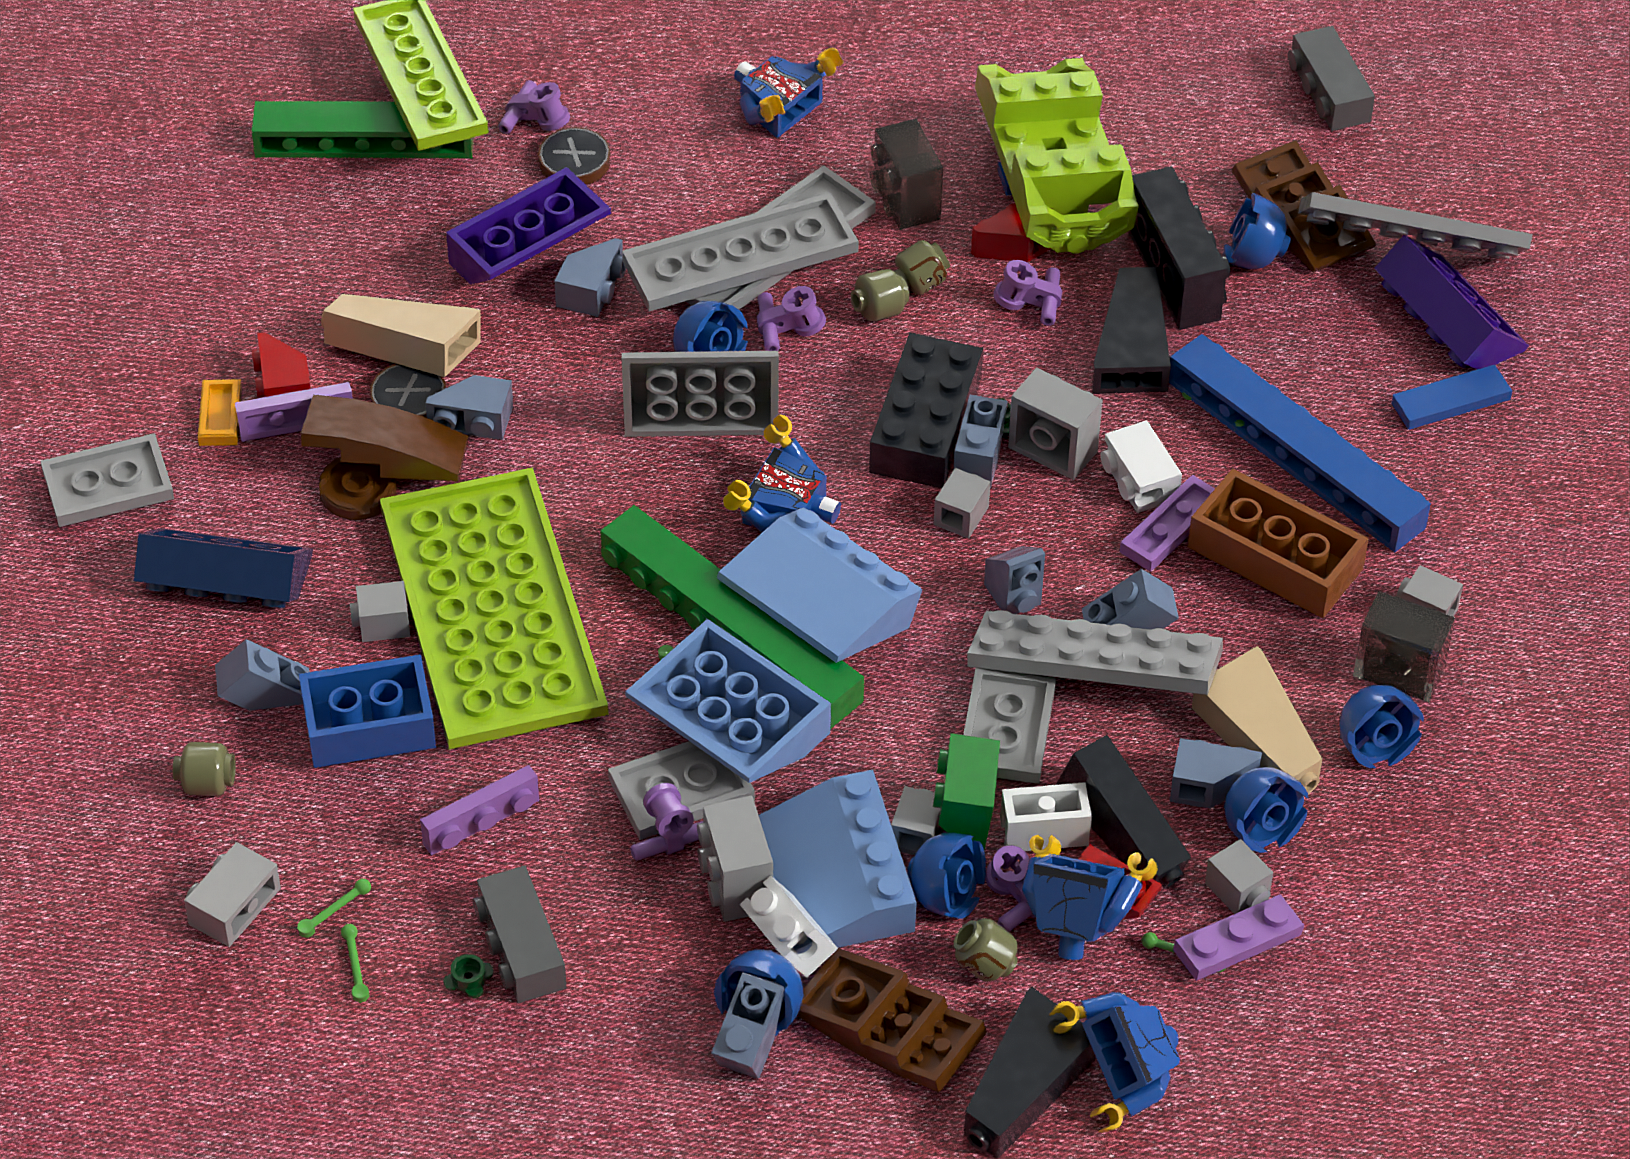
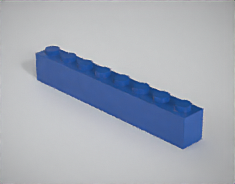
M1201 334L1170 356L1169 384L1181 393L1184 392L1190 396L1193 402L1394 553L1426 529L1431 503L1421 493L1414 491L1404 484L1391 471L1384 469L1369 458L1363 450L1354 447L1338 435L1333 428L1323 424L1311 415L1306 408L1296 404L1276 386L1269 384L1253 372L1248 365L1242 364L1226 352L1221 345L1214 343ZM1240 419L1243 420L1245 424L1244 426L1239 427L1236 426L1235 421Z

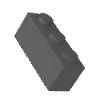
M1329 26L1294 34L1292 49L1288 51L1289 66L1292 71H1296L1299 75L1304 92L1307 95L1310 94L1315 102L1318 116L1325 119L1330 130L1335 131L1371 122L1375 95L1334 27Z
M526 865L477 879L478 897L472 898L473 907L478 922L486 921L489 928L488 931H485V937L491 955L499 954L502 964L498 965V971L504 989L512 988L517 1003L567 989L565 963Z

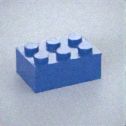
M421 654L299 674L314 768L436 748L433 715Z

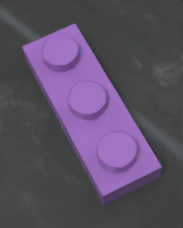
M346 382L236 402L235 408L241 441L302 431L313 394L353 399L350 383Z
M1192 475L1121 541L1120 553L1151 572L1189 536L1191 516L1215 488Z
M528 765L420 819L423 845L433 855L443 849L456 846L461 840L481 830L490 829L498 821L516 812H523L529 809L534 803L539 801L538 776Z
M1280 894L1176 939L1173 950L1197 981L1300 936L1304 924Z

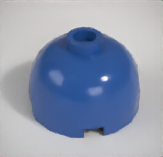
M1255 193L1251 194L1252 200L1249 198L1244 200L1231 224L1228 233L1233 234L1232 247L1225 244L1223 249V256L1227 258L1229 264L1246 270L1261 269L1271 264L1276 256L1283 257L1291 240V237L1286 235L1287 221L1281 209L1272 201Z
M701 301L688 307L680 315L674 328L675 352L745 351L747 341L742 338L743 328L748 329L747 321L742 312L732 305L718 301Z
M1371 685L1359 690L1343 706L1339 717L1340 737L1358 763L1368 768H1376L1373 765L1374 763L1388 759V766H1391L1409 755L1420 741L1422 733L1418 728L1420 719L1424 722L1423 714L1418 705L1397 688L1388 685Z
M1273 767L1253 768L1242 774L1233 783L1226 795L1224 812L1227 826L1238 840L1241 839L1253 851L1265 853L1267 851L1264 847L1277 841L1280 848L1298 833L1304 823L1308 812L1303 807L1304 796L1308 798V792L1298 780L1284 771Z
M959 833L939 834L926 840L910 860L908 877L913 893L918 902L928 911L946 917L963 919L969 916L977 906L980 897L972 896L976 890L977 883L984 884L986 858L980 841L971 839L974 836Z
M752 950L740 954L728 964L716 979L714 996L717 1007L722 1015L725 1011H728L743 972L782 985L784 993L775 1034L777 1036L780 1031L790 1026L801 1008L803 999L801 977L791 962L782 955L770 950Z

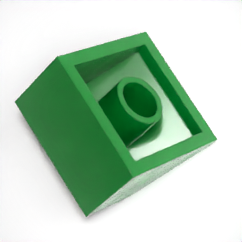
M951 733L948 749L939 750L936 774L944 775L943 783L936 782L933 797V807L940 808L938 825L948 833L974 836L971 839L980 841L985 850L994 808L1000 740Z

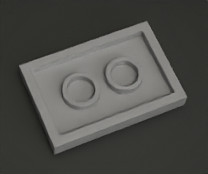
M155 433L40 461L59 527L174 499L173 488Z
M984 668L975 669L963 735L1000 740L997 778L1040 783L1056 678Z
M690 741L608 769V779L639 840L659 834L655 826L656 818L649 815L643 805L646 793L658 784L671 783L677 787L681 794L680 803L689 808L694 821L703 819V805L751 795L755 801V790L751 782L748 783Z

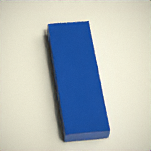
M1491 365L1393 394L1391 404L1407 429L1410 430L1511 400L1512 389L1496 365Z

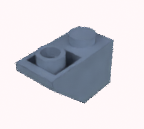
M614 238L567 255L554 281L556 307L596 317L599 316L604 304H609L613 298L617 278H622L626 271L622 259L623 243L621 239Z
M473 375L427 397V418L463 434L503 440L513 409L512 380Z
M970 394L955 448L954 469L957 468L971 474H976L983 479L991 481V488L999 459L1008 401Z
M1020 546L986 559L984 585L1001 610L1017 614L1028 612L1034 607L1041 605L1045 552L1042 548Z
M1143 569L1138 570L1082 608L1084 620L1090 623L1106 625L1125 624L1129 627L1141 629H1164L1179 619L1173 588Z
M246 639L215 664L217 694L222 699L249 711L303 704L299 674L308 673L309 668L301 663L288 659Z
M1180 738L1169 802L1209 809L1226 800V795L1233 783L1242 774L1253 768H1260L1262 752L1249 750L1244 747H1230L1208 743L1203 740Z
M744 972L742 973L711 1052L719 1066L756 1079L760 1078L775 1039L784 993L782 985Z

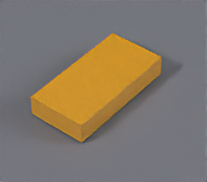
M241 379L202 380L198 426L199 446L238 445L239 427L235 403L241 402Z

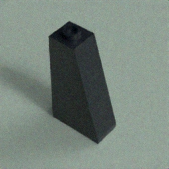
M1157 267L1119 268L1094 360L1092 394L1168 392L1171 364Z
M1105 735L1074 752L1056 785L1086 784L1092 816L1091 828L1117 858L1126 865H1128V858L1131 854L1140 853L1142 857L1136 870H1144L1148 866L1149 860L1153 858L1157 864V872L1151 879L1162 884L1164 889L1181 880L1185 875L1183 869L1191 859V856L1109 736Z
M1033 987L1025 993L965 1111L964 1135L976 1149L980 1151L986 1150L996 1159H999L1097 1059L1080 1020L1064 1034L1054 1032L1053 1029L1057 1025L1068 1022V1020L1061 1013L1049 1016V1013L1057 1004Z

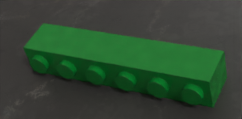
M255 101L251 131L255 158L473 157L474 137L418 151L394 101Z

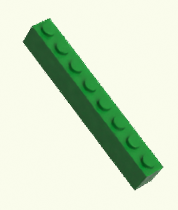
M633 505L600 530L601 555L609 566L621 570L630 577L638 588L646 589L658 598L664 608L669 611L673 610L683 617L693 630L698 628L707 619L829 701L831 703L830 729L864 702L863 675L843 660L837 663L721 582L717 579L720 568L637 506Z

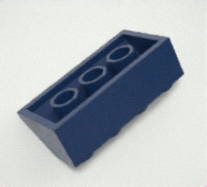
M158 528L138 534L133 581L146 583L145 589L151 591L169 592L170 586L185 588L184 594L189 596L208 597V592L210 591L223 593V600L247 602V597L261 598L262 605L284 608L286 607V602L299 599L312 559L313 548Z

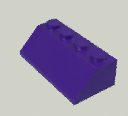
M566 167L447 231L449 264L470 285L491 280L611 214V208Z
M1403 235L1374 268L1384 278L1381 282L1382 286L1395 297L1400 295L1406 301L1403 308L1419 321L1423 319L1428 325L1425 329L1428 335L1439 344L1445 343L1451 349L1448 353L1449 357L1462 368H1466L1469 365L1473 368L1481 369L1496 365L1524 352L1529 347L1521 336L1440 252Z

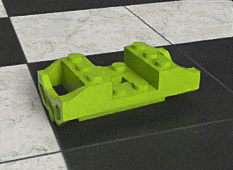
M1083 58L1065 59L1047 71L1015 74L1009 73L996 64L978 65L975 90L1026 236L1056 252L1077 254L1084 250H1093L1103 243H1110L1133 229L1138 211V203L1135 198L1131 168L1122 144L1109 145L1099 119L1103 94L1094 71L1085 65ZM1112 203L1099 212L1088 213L1089 205Z

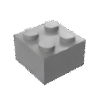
M1036 367L1012 395L1008 448L1074 480L1098 452L1103 400L1088 391H1084L1061 380L1056 375H1051Z
M752 795L703 805V823L697 824V833L701 848L697 849L699 865L702 873L709 872L711 881L707 882L710 902L712 907H720L724 922L749 917L740 904L747 897L751 900L757 890L767 888L763 882L770 875L773 877V860Z

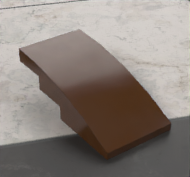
M1297 140L1234 165L1231 172L1249 199L1252 200L1251 194L1255 193L1275 203L1284 213L1287 221L1286 235L1291 237L1288 249L1312 272H1316L1376 246V242L1368 229H1365V232L1347 230L1343 228L1344 222L1339 221L1329 222V225L1307 222V215L1298 214L1300 200L1312 192L1349 198L1340 184L1332 186L1318 162L1313 164L1309 162Z
M314 394L301 431V447L338 448L341 450V462L380 464V478L458 482L468 445L467 435L432 419L395 407L358 399Z
M840 948L831 955L803 989L802 1004L797 1015L827 1037L861 1057L938 1093L987 1033L983 1020L948 1008L945 996L910 984L906 972Z

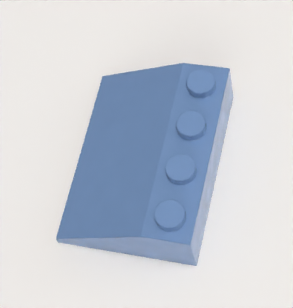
M804 507L779 517L725 565L717 575V579L836 663L908 629L923 590L911 582L905 574L895 571L879 560L876 554L866 551L850 540L847 534L834 529L821 520L815 512Z
M708 619L625 691L626 697L748 783L804 758L830 734L831 703Z
M873 770L833 777L759 814L773 860V878L794 895L837 948L915 932L916 899ZM807 937L804 943L795 944L793 948L798 954H802L812 946L813 940Z

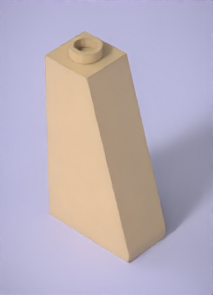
M342 294L324 309L321 317L325 344L446 377L481 343V310L475 308Z
M1258 646L1216 670L1208 695L1193 694L1192 709L1230 747H1244L1249 750L1262 752L1260 767H1273L1290 774L1304 786L1308 794L1317 787L1322 757L1266 656Z

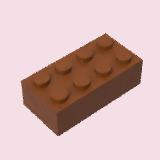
M1232 468L1191 516L1187 547L1305 610L1324 618L1363 570L1369 538Z

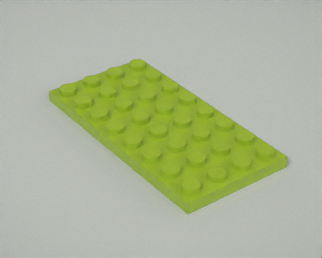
M533 468L380 499L382 515L401 581H404L407 603L449 749L609 715L605 693Z

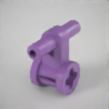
M526 81L519 93L513 95L505 107L506 113L498 124V129L504 134H509L518 120H537L540 128L545 131L557 130L566 125L570 120V114L568 109L561 104L559 99L561 92L558 85L553 82L537 85L534 81Z
M1022 260L1008 262L1004 269L1005 278L996 285L993 292L996 302L1009 310H1019L1024 306L1025 302L1041 307V323L1046 326L1053 325L1056 320V310L1061 305L1062 289L1059 286V269L1054 267L1048 268L1045 280L1038 278L1037 271L1029 263Z
M798 286L789 290L784 295L782 304L775 307L770 293L765 292L758 296L760 313L757 315L758 331L763 335L766 351H778L780 349L779 333L794 329L800 336H811L818 333L824 327L826 317L823 310L815 305L816 296L811 288ZM799 297H801V298L803 299L802 304H801V302H800V300H799ZM806 318L809 322V325L805 324Z
M671 783L658 784L652 787L644 796L643 805L647 813L656 818L655 826L659 836L633 844L630 850L634 860L638 861L662 852L669 855L683 850L685 844L699 840L697 824L703 823V821L693 824L694 817L689 808L680 803L681 794L675 785Z
M1013 845L1004 846L995 853L986 869L985 877L988 886L994 892L1004 895L1012 894L1019 903L998 919V924L1008 932L1028 917L1036 918L1032 914L1022 892L1030 859L1023 849ZM1001 867H1002L1004 870H1005V869H1008L1009 867H1011V868L1014 870V872H1013V871H1008V872L1004 873V872L1002 871Z

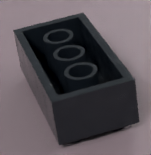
M1173 166L1132 175L1138 211L1134 228L1129 230L1128 233L1145 266L1157 267L1161 297L1178 329L1182 330L1220 321L1223 304L1227 302L1225 284L1226 278L1230 276V267L1227 258L1221 256L1216 248L1213 232L1207 230L1204 226L1200 208L1191 202L1186 182L1178 178Z
M909 332L870 440L869 473L943 488L954 461L955 448L970 394H977L982 379V347Z

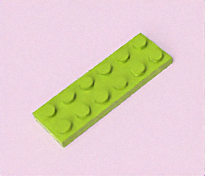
M385 0L353 8L354 20L418 151L488 134V122L425 0Z

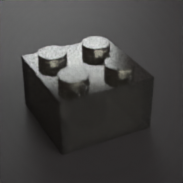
M917 119L876 128L875 144L871 145L870 148L871 157L874 162V171L870 172V182L874 192H880L887 216L894 218L899 230L941 220L943 166Z
M1378 591L1362 624L1353 676L1377 685L1393 686L1406 695L1430 702L1446 666L1456 617L1406 601L1401 597Z

